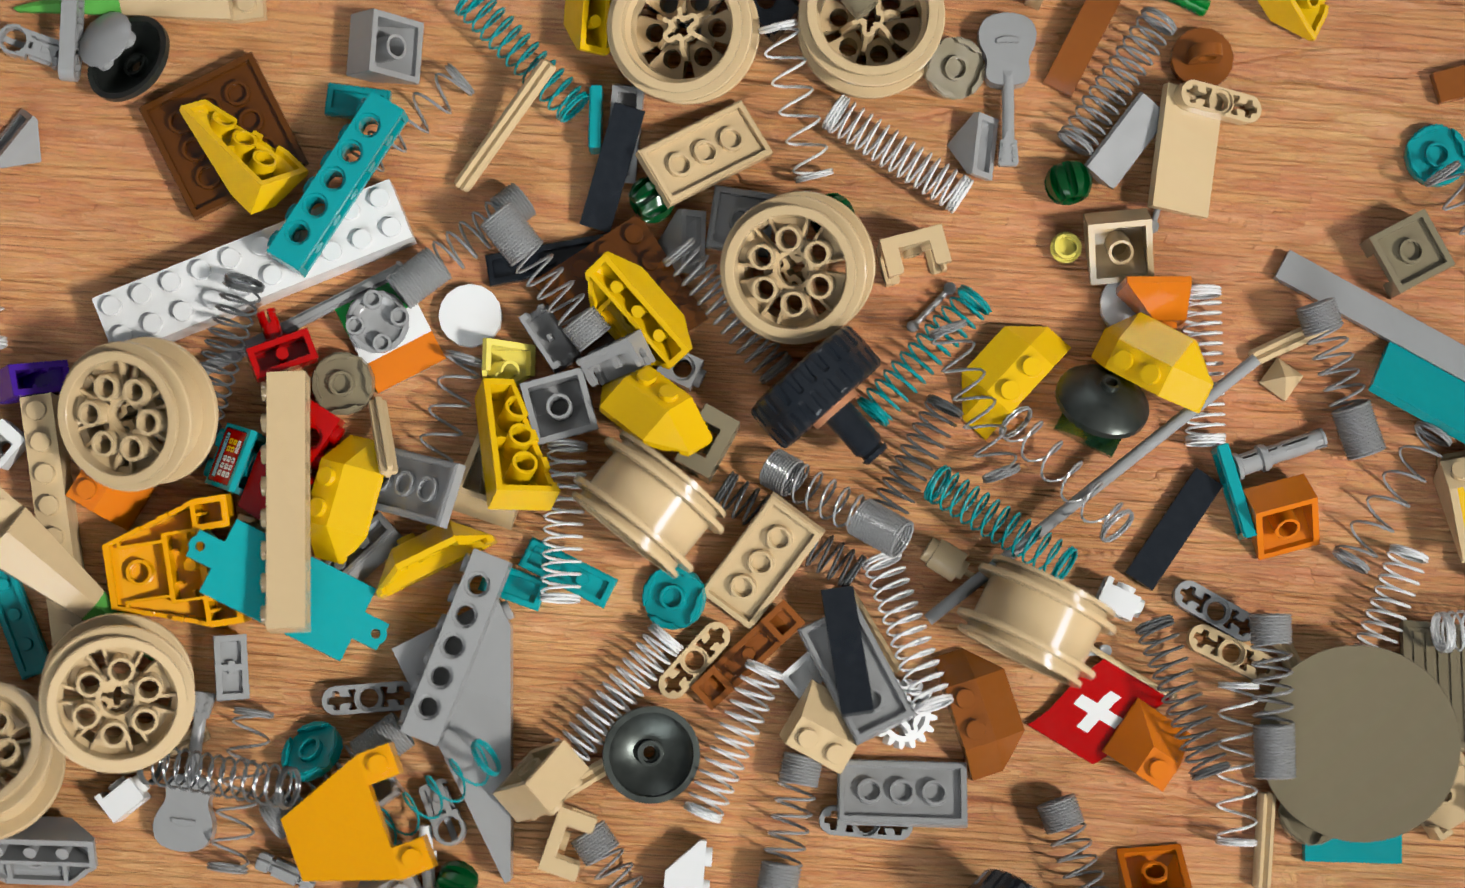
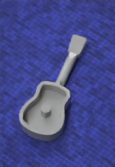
M1010 12L988 16L982 22L977 34V45L983 54L982 58L986 66L984 81L988 87L1002 90V140L999 143L997 163L999 167H1016L1019 163L1014 127V89L1024 87L1029 79V57L1037 37L1035 25L1028 17Z
M196 691L189 745L191 753L195 750H199L200 753L202 752L206 719L210 718L216 698L215 693ZM196 753L192 756V766L188 776L189 786L196 779V768L200 756ZM184 773L177 774L178 784L183 781ZM201 775L199 778V785L202 788L207 782V776ZM211 779L210 786L213 790L216 786L214 780ZM173 780L170 785L176 786L175 781ZM185 782L181 785L182 788H188ZM197 784L192 787L193 790H199ZM208 785L203 791L210 792ZM166 786L165 800L156 813L153 822V834L157 842L168 849L179 852H193L207 847L211 840L214 839L217 830V821L212 805L214 795H203L201 792L192 793L190 790L181 791L179 788L170 789Z

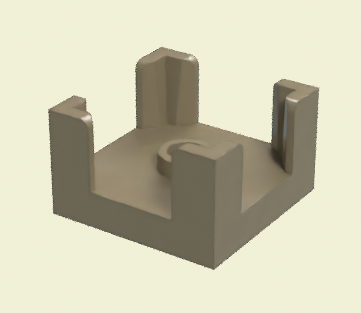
M1425 209L1378 232L1359 244L1367 258L1374 254L1389 282L1384 284L1383 288L1389 299L1455 265L1452 256Z
M706 403L700 414L708 429L718 436H712V443L705 447L703 453L707 454L705 458L697 453L688 457L680 455L678 452L674 460L677 462L675 464L677 467L709 484L740 429V422Z

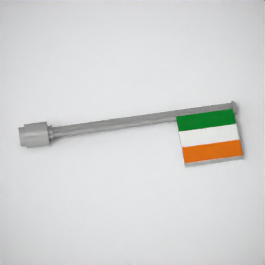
M396 261L397 264L280 323L283 333L290 334L333 311H336L346 330V314L350 304L358 296L369 290L388 292L395 295L404 304L386 279L389 274H392L403 263ZM418 303L412 309L405 305L409 314V329L405 339L395 349L386 353H370L360 349L351 340L357 354L371 366L378 394L447 360ZM262 332L244 341L247 345L246 349L263 343L265 337ZM240 343L234 348H242L244 345ZM246 349L239 351L243 357L246 356ZM235 351L221 353V355L231 360H238L240 358ZM211 359L205 361L206 363L214 364L221 368L231 364L218 362ZM202 365V366H204V367H206V368H209V369L217 370V371H218V369H216V368ZM162 395L159 398H157L164 402Z

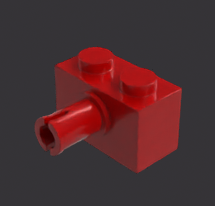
M275 308L267 309L270 323L267 321L264 310L255 314L265 341L246 349V356L256 383L266 380V372L294 371L318 361V355L308 328L284 334Z

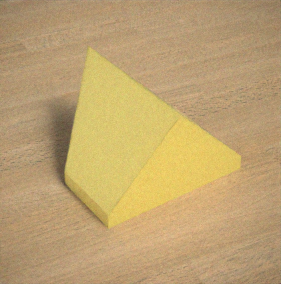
M483 338L482 378L515 379L518 386L528 378L534 377L536 345Z

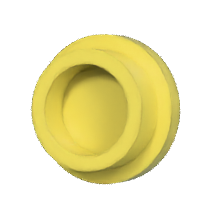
M1071 232L1057 234L1050 243L1052 257L1063 264L1074 262L1082 251L1080 239Z

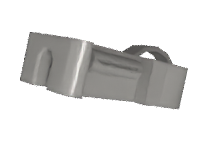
M9 24L0 30V48L6 55L26 61L28 58L29 60L50 66L55 71L58 70L59 40L31 31L19 24ZM14 30L21 31L26 35V43L10 38L6 34ZM3 42L22 49L10 51L4 46Z
M443 778L435 780L440 793L444 797L453 800L448 786H444L448 781ZM428 784L421 786L419 794L428 817H433L440 811L439 796ZM442 799L443 809L440 817L429 819L433 828V835L441 844L455 846L466 837V823L461 817L459 809L455 807V804ZM450 817L456 819L460 824L461 831L459 837L456 834ZM443 820L452 842H445L439 836L438 829Z

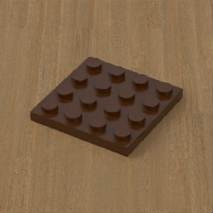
M252 52L138 108L195 220L236 201V199L226 188L181 115L179 109L182 105L206 99L235 117L237 125L250 133L256 130L263 135L262 141L275 149L279 145L285 148L303 166L309 164Z
M638 214L533 281L535 282L554 270L564 267L563 272L542 293L541 296H544L568 281L575 280L573 286L551 308L552 310L573 297L585 293L582 301L562 321L565 322L590 307L588 281H586L585 272L605 252L609 251L643 267L684 314L688 332L708 320L700 305H697L694 296H689L690 290L686 285L681 286L683 282L681 276H673L675 272L673 264L665 267L664 263H662V260L667 255ZM557 273L543 280L542 282L534 285L538 292H540L543 289V287ZM566 287L544 298L548 307ZM578 299L553 312L557 321ZM607 331L587 348L579 352L582 357L588 352L615 339Z

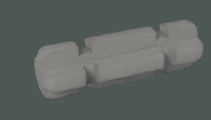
M265 851L259 854L255 862L257 870L263 873L269 871L271 872L270 876L293 886L298 884V888L315 887L317 881H302L296 865L281 858L275 860L273 859L274 855Z

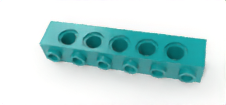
M371 91L367 98L363 97L355 110V117L350 124H345L340 130L338 143L333 150H328L320 163V170L315 177H310L305 183L303 196L297 204L294 203L290 206L285 215L286 221L280 231H274L268 240L267 253L274 260L304 278L409 120L404 109L374 91ZM368 125H378V129L374 134H363L364 129ZM351 151L361 152L360 157L356 161H346V157ZM342 177L343 182L338 188L331 189L328 187L329 182L333 178ZM316 204H325L323 213L311 215V210ZM298 231H308L304 241L294 242V235Z

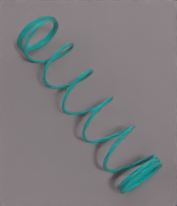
M475 739L471 743V753L474 760L487 773V777L482 783H474L466 779L455 760L448 758L450 767L463 782V795L458 800L444 797L433 778L425 775L428 786L440 799V811L437 815L433 817L423 815L418 811L412 797L407 792H402L405 803L417 815L418 822L415 831L404 833L396 829L389 813L381 808L391 822L390 824L384 817L386 824L394 831V846H396L397 833L405 836H412L417 833L420 825L419 815L427 819L440 817L443 809L442 799L452 803L461 802L466 794L465 782L474 786H483L487 783L489 775L495 777L501 773L502 767L499 757L487 742ZM479 744L492 757L496 765V772L489 768L486 756ZM476 747H477L478 750L480 751V753H481V755H482V757H483V759H484V762H483V760L481 759V757L479 756ZM405 795L409 798V800L411 801L412 805H411V804L409 803V801L406 799Z

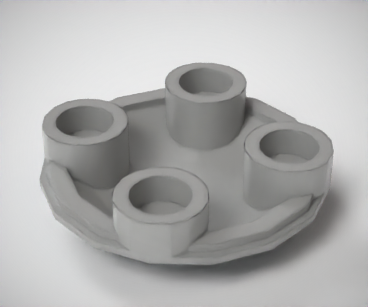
M108 12L91 22L84 31L79 43V55L82 61L90 67H97L101 71L109 70L113 66L114 60L125 49L130 48L135 43L136 35L131 31V23L128 17L120 12Z
M369 290L358 296L350 304L346 314V330L350 339L360 349L370 353H386L395 349L405 339L409 329V314L405 305L395 295L385 291Z

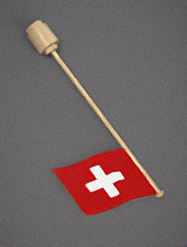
M932 537L920 557L922 561L926 562V567L949 581H952L955 577L961 579L963 575L969 578L975 575V573L967 569L970 564L965 561L968 554L942 538L939 541ZM1093 646L1091 652L1102 658V660L1091 667L1096 673L1095 678L1091 680L1079 676L1077 679L1082 682L1080 688L1069 686L1047 711L1035 720L1027 723L1030 727L1091 764H1095L1107 756V754L1102 752L1103 748L1137 698L1156 710L1163 704L1161 702L1162 698L1169 693V691L1160 692L1156 690L1158 686L1156 683ZM1172 694L1164 701L1177 699V694Z

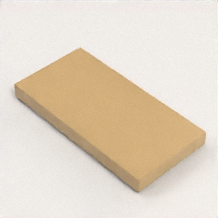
M1168 82L1163 84L1147 207L1203 220L1208 218L1220 120L1180 109L1174 101V90L1178 85ZM1190 90L1186 91V95L1190 96V101L1197 98L1202 99L1203 95L1199 97L1191 95ZM1214 94L1212 105L1217 111H1221L1223 100L1219 95Z
M740 100L638 150L635 156L650 181L655 185L656 191L661 195L668 209L769 158L773 151Z
M773 492L704 585L706 597L751 630L826 530Z

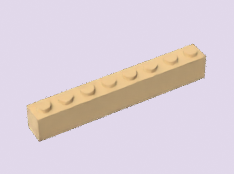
M306 371L266 372V382L261 383L262 401H266V413L261 414V429L263 433H266V445L261 446L262 464H266V477H261V494L266 496V508L261 509V526L266 528V541H261V558L266 560V573H261L260 580L261 591L266 593V605H262L260 611L261 624L266 625V630L271 634L311 632L310 377Z
M53 393L20 397L35 518L85 570L76 502L65 496L73 484L69 453L62 440L58 424V401L60 396ZM46 597L52 646L54 647L56 642L67 631L85 620Z

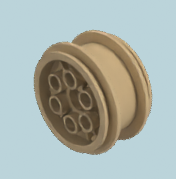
M667 0L611 1L607 18V37L611 54L622 74L635 87L648 95L676 104L708 102L734 88L753 64L760 39L758 31L760 28L759 15L754 0H724L728 9L716 15L713 12L722 0H709L708 7L703 11L696 9V0H677V9L672 13H666L664 9ZM646 3L660 13L656 17L657 20L640 15ZM718 21L726 23V32L721 37H715L712 32L714 24ZM681 22L687 25L690 24L686 28L688 32L686 36L680 33L677 34L680 31L679 24ZM656 26H662L664 29L663 38L658 42H653L651 39L652 29ZM695 38L698 39L694 44L689 46V42H692ZM715 42L728 45L724 55L713 48ZM656 48L661 49L662 52L651 63H648L643 54ZM709 49L712 53V60L708 65L701 66L698 61L699 54L703 50ZM673 52H679L681 63L678 67L671 69L668 65V57ZM689 62H692L695 77L685 79L686 68Z
M800 0L797 28L800 30L797 34L800 50L803 57L807 59L806 63L812 72L824 84L839 93L861 99H877L895 95L912 86L924 75V66L937 50L945 26L944 0H892L897 3L899 7L897 10H886L882 3L887 0H878L875 8L859 20H856L848 9L836 0ZM916 7L919 17L900 19L901 14ZM871 13H874L875 22L871 26L870 32H867V19ZM840 15L846 19L847 23L844 26L837 27L831 23L830 19L833 16ZM901 29L907 33L908 38L898 41L894 39L891 33L894 30ZM831 34L841 37L828 43L824 35ZM843 45H851L855 48L856 53L852 56H845L839 49ZM891 48L901 50L906 54L898 59ZM879 51L885 54L887 60L883 63H876L871 59L870 55ZM859 55L866 56L865 65L856 63Z
M794 191L780 194L755 205L745 212L731 228L723 245L720 260V277L725 297L741 322L753 332L768 340L796 345L824 339L851 321L866 303L873 287L876 271L875 253L871 238L857 215L840 201L825 194L811 191ZM811 221L822 226L813 240L806 239ZM769 225H771L776 235L775 244L763 232ZM787 229L792 230L797 235L795 246L788 245L784 240V233ZM815 244L822 245L825 248V260H818L814 257L813 247ZM760 248H766L770 252L771 260L769 264L761 262L758 258V250ZM845 260L846 273L827 271L829 263ZM802 261L805 267L796 273L793 267L796 263ZM752 267L764 270V275L754 277ZM781 272H784L785 276L788 278V281H786L782 277ZM817 277H823L829 283L827 293L817 290L815 285ZM762 280H767L773 285L774 292L772 296H767L762 292L760 287ZM790 295L800 297L803 303L801 310H795L790 306ZM778 296L782 298L780 310L773 306ZM811 297L818 299L827 310L818 314Z
M149 336L137 337L126 341L101 344L87 351L74 363L61 389L58 401V424L68 453L89 477L111 489L128 492L141 491L159 484L182 479L202 464L208 456L216 437L218 402L213 384L207 372L189 351L167 339ZM129 364H131V365L134 366L133 374H132V379H131V380H130ZM162 395L164 402L157 398H159ZM155 436L165 441L164 446L155 439Z
M622 431L619 435L622 443L614 438L607 437L604 443L613 454L591 481L576 475L574 482L582 492L579 494L574 491L571 496L613 534L669 576L675 579L678 577L679 574L675 570L677 566L691 573L694 567L685 556L707 529L719 535L724 532V527L716 517L724 519L727 513L692 479L636 437L625 431Z
M994 554L991 560L996 566L980 563L978 570L989 580L974 610L965 607L958 608L957 614L968 622L967 625L960 623L958 629L991 650L1066 685L1080 688L1082 682L1077 679L1078 676L1091 680L1094 679L1096 673L1085 665V661L1099 632L1107 635L1116 634L1117 628L1106 619H1113L1116 615L1115 611L1077 587L1018 560Z
M110 613L95 616L77 624L56 642L43 667L38 704L45 732L63 755L78 765L94 771L126 773L146 768L160 761L181 742L193 718L196 696L194 672L190 658L180 641L168 629L143 616L129 613ZM101 649L106 662L102 669H100L90 655ZM144 653L154 658L147 667L139 672L137 665ZM123 661L128 663L131 668L127 672L120 674L116 673L112 666L117 662ZM93 675L98 678L99 682L87 687L81 683V679L84 676ZM145 680H153L157 683L158 687L153 691L147 692L140 688V684ZM117 686L122 687L120 697H114V690ZM64 688L78 691L84 697L65 698ZM170 697L168 706L152 703V701L158 698ZM88 707L93 709L96 714L92 718L84 719L77 712L81 708ZM111 708H115V709L121 708L122 711L115 712V711H112V710H110V709H111ZM142 712H149L154 716V719L149 723H141L136 719V716ZM97 723L100 724L96 733L89 730L96 726ZM110 726H118L123 732L119 736H109L105 733V730ZM133 726V729L138 733L130 735L128 727Z
M0 682V724L6 725L0 730V840L28 828L48 810L60 791L66 767L65 755L55 747L45 732L39 713L38 701L26 691ZM29 732L31 738L15 741L16 738ZM6 772L15 776L9 784L4 781L7 777Z

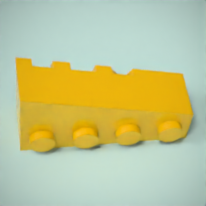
M483 378L474 399L488 509L551 510L560 493L557 482H553L549 472L551 467L547 457H543L539 448L538 435L535 429H532L527 418L528 411L515 379Z

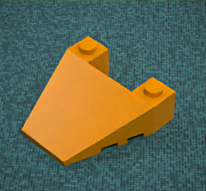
M234 494L192 499L156 517V519L103 544L102 550L111 610L195 623L208 627L245 623L252 620V618L199 593L210 568L186 557L188 543L192 537L197 535L199 530L207 533V529L234 525L237 519ZM197 542L195 548L198 551H203L205 546L202 542Z
M389 742L357 754L280 819L302 881L404 880L438 865L427 834L394 846L372 784L404 773L394 742Z

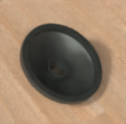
M148 16L128 18L131 23V31L136 35L135 43L130 48L125 49L114 60V64L109 70L101 71L97 67H90L88 65L89 84L92 90L101 98L111 102L130 100L147 91L158 80L168 60L170 41L166 29L155 19Z
M1087 364L1073 367L1067 370L1057 383L1055 397L1061 412L1071 423L1089 434L1107 439L1128 438L1141 431L1148 420L1149 404L1141 388L1101 365Z
M643 706L625 713L612 725L604 741L602 758L607 777L622 795L636 802L656 804L675 798L690 785L698 770L700 748L693 728L681 715L661 706ZM648 746H652L655 749V753L651 757H645L643 754L644 749Z

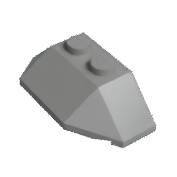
M40 817L23 831L0 840V881L6 884L72 886L89 872L94 871L98 866L95 838L71 817Z

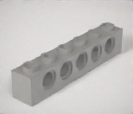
M475 548L472 554L466 553L460 567V571L464 572L460 584L454 583L448 597V601L452 603L448 614L442 613L436 626L435 632L440 633L436 644H430L425 653L423 662L427 663L423 676L418 674L412 685L411 693L415 694L411 706L405 705L398 723L403 725L400 732L435 746L441 745L513 566L511 562ZM477 576H483L487 581V588L481 594H474L470 589L471 581ZM470 606L475 613L474 620L468 625H463L458 619V613L463 607ZM456 636L462 641V650L457 655H450L446 650V643L451 637ZM440 667H445L450 672V680L444 686H439L434 681V673ZM429 697L435 699L438 704L437 712L431 717L426 716L421 708L423 701Z

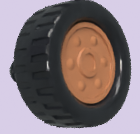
M847 325L832 333L798 362L755 403L751 410L756 421L781 448L791 446L813 426L818 430L827 423L852 453L864 460L863 464L869 465L887 449L886 442L883 444L880 434L850 402L858 394L855 389L880 366V359L852 327Z

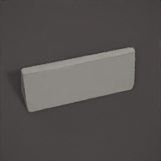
M1139 92L1084 165L1097 183L1110 189H1114L1157 133L1160 107L1143 92Z
M379 512L372 518L367 538L347 557V561L343 565L331 561H326L325 563L363 581L388 558L391 549L398 546L396 541L403 536Z

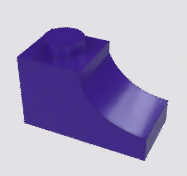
M56 360L8 364L0 369V404L20 403V397L45 393L60 394L64 380L69 372L68 361Z

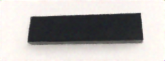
M614 102L580 220L581 225L607 233L611 231L646 112L645 110Z
M607 233L543 244L524 263L520 270L534 264L549 254H554L550 262L533 278V280L538 279ZM500 252L485 255L490 287L528 281L545 261L526 272L517 274L516 269L524 259L514 266H510Z
M1195 468L1124 573L1148 590L1153 591L1223 485L1200 469Z
M853 585L821 590L841 718L874 713Z

